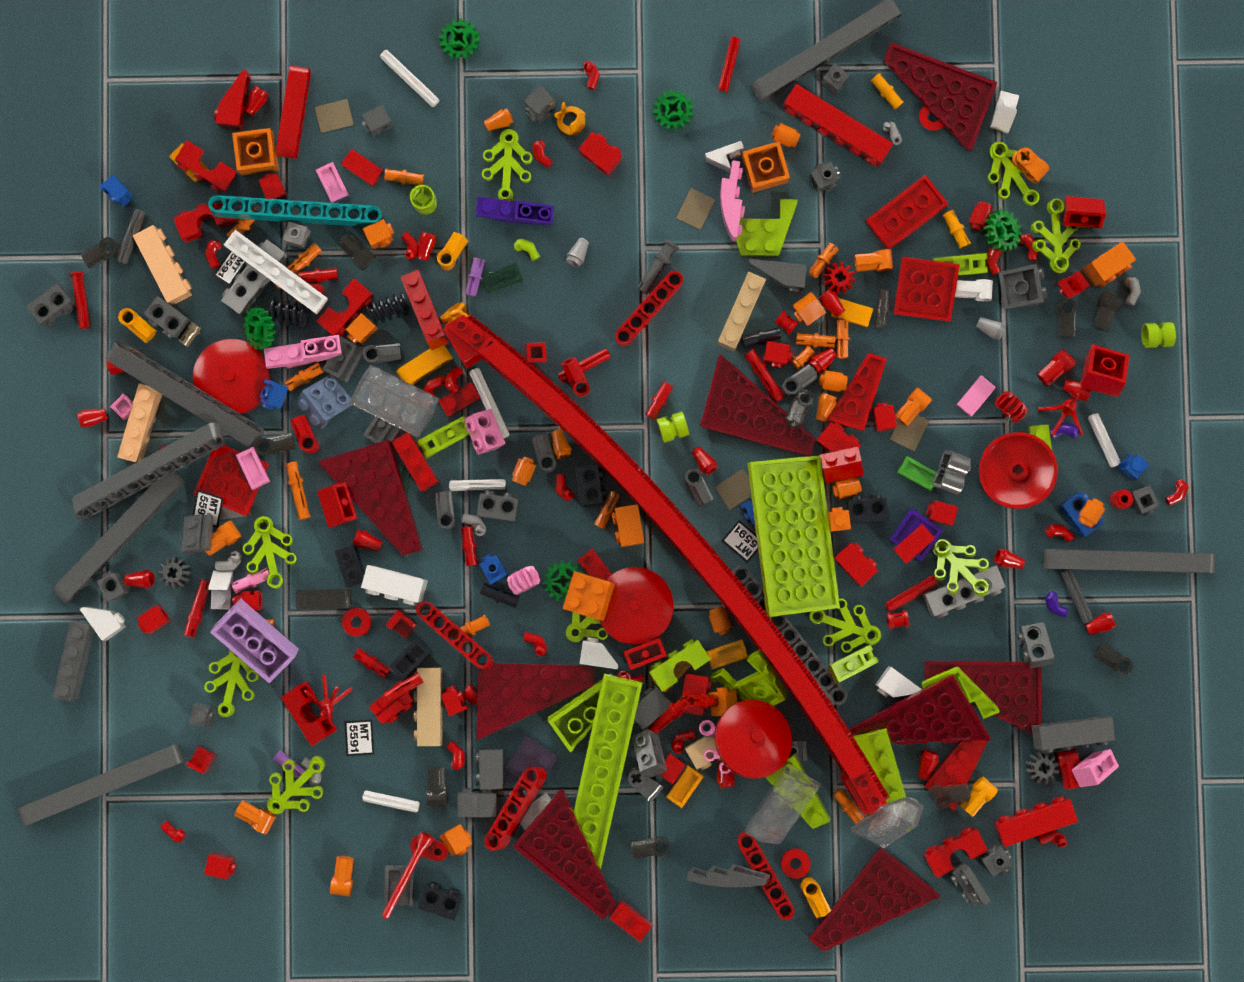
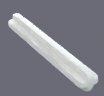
M384 50L381 53V59L431 107H435L438 104L439 99L388 50Z
M479 368L471 370L470 376L486 410L492 408L503 439L508 437L509 431Z

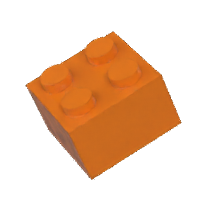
M271 128L232 133L236 168L241 176L279 171L275 134Z
M779 141L742 152L741 159L751 193L789 182L790 176Z
M1122 241L1081 270L1094 288L1098 285L1103 287L1132 268L1131 263L1136 259Z
M638 504L615 508L612 518L613 524L618 525L619 532H615L617 544H621V548L644 544Z
M574 571L563 609L604 621L615 584Z

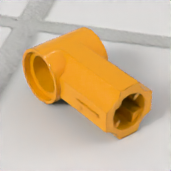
M454 231L443 250L438 253L437 261L441 269L447 271L455 266V262L468 243V239ZM445 256L451 258V262L448 264L442 263L441 260Z
M128 308L120 311L118 315L119 321L141 340L147 343L154 337L157 330L140 317L137 312ZM132 313L133 320L127 323L125 317L127 314Z
M982 776L974 783L972 791L959 806L973 817L985 802H989L996 795L998 789Z
M812 877L804 878L800 887L815 917L819 918L827 915L831 909L819 884ZM809 884H814V890L807 892L806 887Z

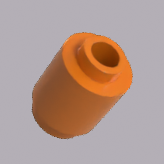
M780 123V126L775 125L771 136L774 137L773 141H779L780 144L790 148L791 146L795 148L801 134L796 129Z
M825 370L824 374L820 373L819 385H822V389L845 391L848 376L843 375V373Z
M525 456L523 459H518L512 473V481L526 486L527 482H530L536 465L533 464L534 460Z
M858 477L836 481L835 485L832 486L834 497H838L839 500L857 496L858 493L862 492Z
M1095 498L1088 500L1079 514L1080 518L1078 521L1086 527L1092 528L1093 525L1098 523L1105 511L1104 503Z
M724 606L709 610V618L714 633L719 632V635L729 633V628L733 626Z

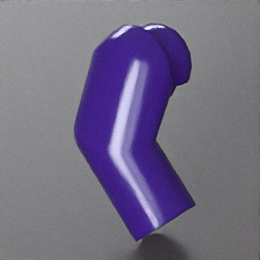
M1063 422L1055 435H1051V437L1055 439L1064 433L1071 438H1075L1079 435L1078 427L1074 424Z
M1048 592L1045 597L1047 609L1065 618L1068 609L1059 605L1056 592Z

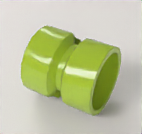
M418 185L412 189L410 201L418 213L428 215L435 211L437 199L430 187Z
M1163 322L1159 326L1157 323H1145L1143 325L1142 343L1144 348H1157L1158 345H1161V347L1174 346L1176 330L1173 322Z
M683 412L672 414L671 418L666 416L657 419L658 428L664 443L674 440L675 436L682 438L690 435Z

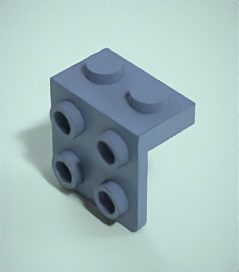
M328 375L303 390L296 400L299 408L305 411L311 423L319 430L326 427L331 418L348 409L353 404V400L333 375Z

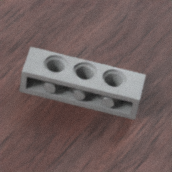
M267 239L258 245L259 248L281 264L288 258L284 251ZM247 262L242 273L239 272L235 276L234 284L231 288H227L224 291L221 300L243 317L270 282V279ZM252 273H257L258 275L255 281L249 280ZM241 288H246V294L239 297L238 291Z
M991 566L985 572L979 571L973 574L977 579H983L988 582L989 591L986 595L990 594L991 597L1002 593L1001 589L1006 587L997 566ZM965 578L957 580L959 591L956 594H950L947 591V585L923 594L930 615H937V618L948 615V611L951 609L958 611L965 608L966 603L972 601L975 604L984 600V598L974 594L973 586ZM950 586L949 588L954 590L956 586ZM964 587L969 591V595L966 598H963L960 594L961 589ZM946 594L951 597V603L947 606L942 601Z

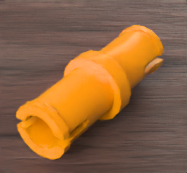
M880 73L871 79V82L881 92V97H885L894 110L904 102L893 90L894 87L890 86Z
M954 210L945 213L943 218L948 224L949 232L954 236L959 248L962 249L969 246L971 242L963 230L965 227L963 224H960Z

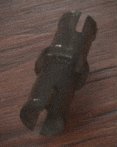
M878 289L877 306H875V311H877L875 328L887 329L888 312H890V290Z

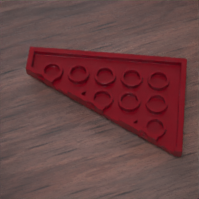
M891 42L883 62L920 102L927 107L935 118L943 124L964 149L971 152L997 82Z
M719 355L699 427L803 456H811L816 438L791 418L786 411L772 401L767 394L763 393L724 356Z
M390 440L319 461L322 468L337 484L346 482L351 499L403 556L423 550Z
M924 661V680L958 666L999 708L1000 712L994 714V716L1033 735L1031 725L1042 724V666L1029 669L1028 663ZM976 702L971 703L972 705L977 707Z
M493 663L492 667L488 670L479 668L476 739L484 738L593 686L595 666Z
M954 674L850 727L854 736L886 728L890 742L897 744H914L916 742L920 744H926L927 742L956 743L959 741L991 740L989 733Z
M560 788L513 844V847L604 920L616 906V902L564 790Z
M879 847L808 939L825 952L836 945L844 943L846 940L864 934L874 927L881 926L889 920L907 914L915 908L922 907L934 899H939L941 895L883 848Z

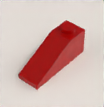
M242 70L218 104V110H215L214 120L220 128L243 130L244 109L247 104L251 78L247 70Z

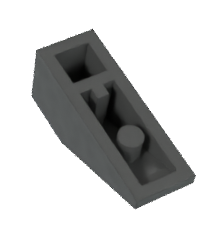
M749 259L748 267L783 289H788V292L799 293L800 290L803 291L807 265Z

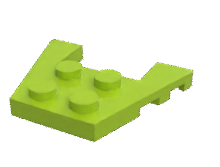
M780 199V219L740 218L739 225H742L741 236H737L736 239L740 256L779 257L798 199Z
M761 649L750 654L747 658V661L758 672L736 681L722 668L712 673L709 678L714 683L716 681L725 685L724 687H728V690H736V693L740 695L739 699L742 701L761 700L774 706L785 701L788 696Z
M958 666L922 681V688L924 689L954 674L970 703L976 702L983 719L1000 712L993 701Z

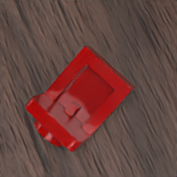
M1076 271L1070 277L1064 278L1057 283L1060 286L1061 294L1068 298L1076 297L1090 286L1080 271Z

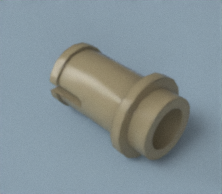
M194 322L187 324L188 328L178 339L179 342H182L187 347L190 346L196 335L201 333V327Z

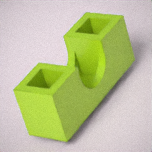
M691 639L683 644L684 649L679 652L674 650L667 655L668 659L662 663L659 660L650 666L652 670L649 673L662 692L678 682L674 675V667L678 662L686 661L696 670L711 660L698 640L694 641Z

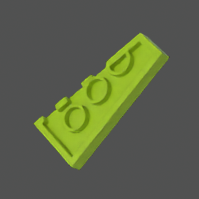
M887 729L853 736L890 797L886 799L888 807L908 803Z
M795 753L788 757L786 763L777 772L765 777L812 829L830 822L829 814Z

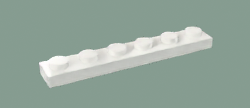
M234 230L225 242V247L315 314H318L327 302V297L238 231Z

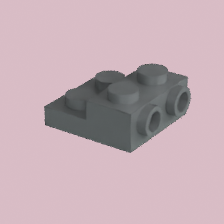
M1035 264L999 272L1005 310L1045 303L1048 293L1046 287H1042L1041 280L1045 279L1043 268L1039 269V266Z
M961 862L953 867L954 869L950 871L952 873L950 878L956 887L959 885L963 892L960 894L966 904L970 902V904L976 906L981 902L985 906L991 902L969 866Z

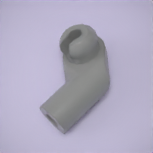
M233 551L230 553L231 556L227 561H216V571L235 570L242 561L241 554Z
M305 758L301 766L308 769L310 760ZM313 764L314 768H320L317 764ZM321 772L314 773L309 778L308 783L311 786H317L322 779Z

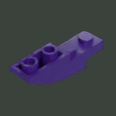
M477 197L475 217L493 219V221L505 223L552 225L554 206Z

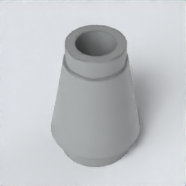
M579 238L566 255V262L574 267H580L584 263L589 242L584 238Z
M981 317L976 328L993 340H1000L1006 326L1002 325L1003 323Z

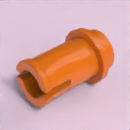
M806 346L796 357H792L791 364L797 370L803 369L804 364L816 354L809 346Z

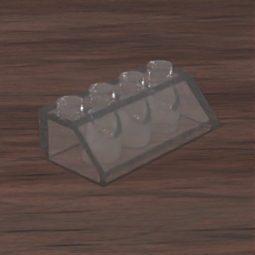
M370 365L362 376L350 404L419 438L435 414L439 398Z
M787 764L747 822L745 833L762 843L780 844L821 784L790 764Z
M910 797L898 799L882 805L876 812L868 815L851 827L850 831L882 848H886L918 826L924 805Z

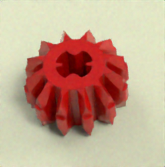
M843 262L839 264V267L836 263H833L832 268H826L828 274L823 275V278L827 279L824 282V286L830 285L829 289L832 291L834 288L836 295L839 294L840 290L843 294H846V288L851 290L853 286L850 283H855L856 279L852 278L855 272H848L851 266L848 265L846 268H843ZM837 275H841V282H838V279L835 278Z
M1005 391L995 401L997 409L1014 423L1022 420L1028 412L1026 405L1010 391Z

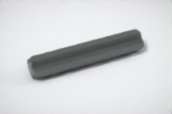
M136 209L134 211L116 261L119 263L127 264L135 244L133 235L139 233L146 215L141 210Z
M1067 569L1061 572L1082 622L1087 624L1093 621V616L1073 571Z

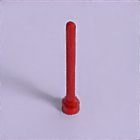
M420 832L418 835V846L382 913L383 919L390 917L424 849L431 846L434 840L431 835L425 832Z

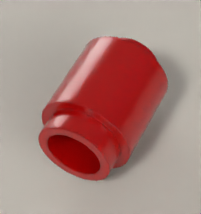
M979 202L978 205H975L969 220L973 230L979 232L985 230L984 227L988 226L985 221L990 219V214H993L992 205L986 202Z
M1128 490L1114 491L1109 497V503L1116 510L1127 509L1133 503V496Z

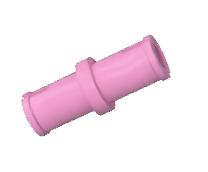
M266 567L254 574L249 573L247 577L232 582L231 585L234 592L238 594L250 587H257V584L267 580L270 575L269 569Z

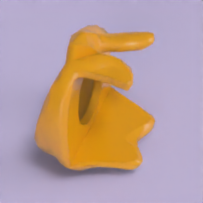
M563 102L561 110L554 114V117L557 118L558 128L567 135H577L585 127L586 114L577 107H566L565 102ZM569 112L575 113L577 115L575 121L570 126L563 123L564 115Z
M460 302L448 309L440 318L443 325L445 326L462 315L467 317L466 305Z

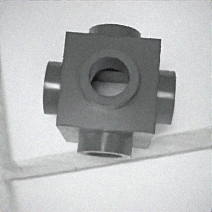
M823 162L815 167V171L810 173L809 178L817 193H820L825 189L830 191L837 187L841 174L837 166H833L831 162L828 164Z
M999 845L987 848L988 851L979 857L988 874L992 877L1008 872L1009 867L1012 866L1010 861L1012 856L1009 851Z

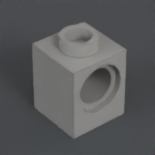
M288 222L283 241L288 245L306 249L311 231L305 226Z

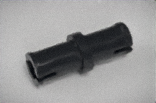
M779 327L765 331L757 330V333L741 336L743 347L746 348L756 344L764 345L767 341L781 339V332Z
M486 583L483 584L480 595L487 596L496 600L495 602L497 603L502 602L516 608L520 598L505 592L503 588L497 589Z

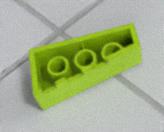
M603 679L548 716V722L570 753L593 727Z

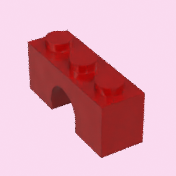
M186 140L175 157V162L178 163L176 166L184 172L189 170L194 173L193 177L198 181L210 183V188L217 193L221 191L226 193L237 176V172L221 161L213 170L203 169L200 165V160L204 155V150Z
M216 203L213 209L220 210L223 204ZM206 204L198 205L195 207V210L190 212H180L177 217L173 218L180 237L185 243L204 236L201 225L208 218H214L217 226L221 229L238 223V219L215 217L212 215L209 205Z
M355 278L342 291L349 300L348 309L342 313H337L328 307L317 320L333 336L339 335L342 337L347 332V326L360 315L362 309L367 308V306L369 307L371 302H373L372 298L374 295Z
M409 432L392 441L422 492L440 483Z
M306 681L283 695L281 699L310 745L313 746L337 731V728L328 714L317 717L312 713L310 708L312 700L304 693V690L309 691L315 698L317 697Z
M966 827L960 831L958 836L947 837L943 840V844L927 848L926 853L922 855L933 875L938 878L954 869L950 862V856L955 850H964L967 857L972 860L988 851L978 830L974 827Z

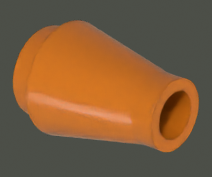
M502 108L484 121L488 131L508 127L514 122L508 108L504 110Z
M822 393L821 397L819 396L815 418L826 422L837 404V397Z
M562 429L551 432L553 454L556 455L557 459L569 457L572 449Z

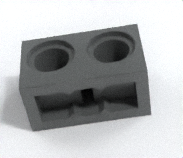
M541 85L524 100L526 116L532 122L536 121L538 124L555 110L554 98Z
M57 283L28 304L27 308L40 325L47 327L54 325L60 316L70 313L73 310L72 307L76 304L66 289ZM60 297H63V303L61 305H58L57 300ZM48 308V314L43 317L42 311Z
M159 296L155 298L144 313L148 317L147 322L154 327L158 325L164 329L162 333L170 339L173 336L179 339L188 328L187 324L192 322ZM162 309L163 315L160 318H156V312ZM177 320L178 327L171 329V323Z
M485 490V494L480 493L477 510L478 517L516 522L519 499L515 498V494L504 493V496H497V492ZM487 499H492L494 502V506L490 510L484 508V502ZM511 502L513 504L511 512L506 513L503 511L504 503Z
M1045 623L1021 626L1017 639L1019 645L1023 646V660L1025 663H1028L1029 669L1051 665L1055 657ZM1028 634L1035 635L1037 639H1030ZM1033 652H1039L1042 657H1035Z
M649 729L633 735L632 740L640 772L653 777L667 771L659 735Z

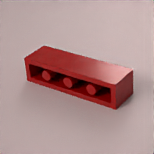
M419 270L402 276V282L431 351L449 344Z
M1058 796L1052 799L1053 802L1035 804L1033 809H1020L1016 811V815L998 817V821L993 822L1000 844L1007 847L1078 822L1071 800Z

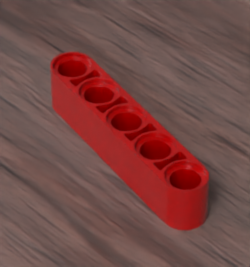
M292 65L289 68L276 146V155L279 157L297 159L311 78L310 68Z
M671 271L616 331L615 340L619 346H629L678 292L683 284V276L680 272ZM677 277L680 282L677 285H672L669 279ZM659 291H664L667 293V297L659 299L656 294ZM652 305L655 310L649 314L644 311V307ZM634 319H639L642 325L635 328L631 325V322ZM621 333L628 334L629 339L626 342L618 339Z
M422 601L416 606L417 615L471 663L482 670H488L492 667L494 660L491 654L437 607L428 601ZM426 606H429L430 613L424 616L422 611ZM443 618L445 623L441 628H438L436 625L437 621ZM453 631H458L459 637L456 640H451ZM468 643H472L473 650L466 653L465 646ZM487 656V663L480 665V657Z
M529 767L524 770L485 838V846L488 850L495 851L508 846L547 778L544 768ZM534 772L536 773V780L533 778ZM524 788H525L526 791H527V795H526V796H525L524 793H523ZM514 805L517 806V813L514 810ZM505 821H506L507 824H508V828H507V829L505 828ZM496 837L498 839V845L495 842Z
M748 831L741 832L737 837V842L750 867L759 872L769 871L771 873L766 885L761 886L777 915L783 920L791 919L794 915V907L756 839ZM746 836L752 839L751 844L748 846L741 844L742 838ZM753 854H760L761 860L754 863L751 861V857ZM773 888L780 889V894L777 897L770 895ZM784 905L790 907L789 912L786 914L780 913V908Z

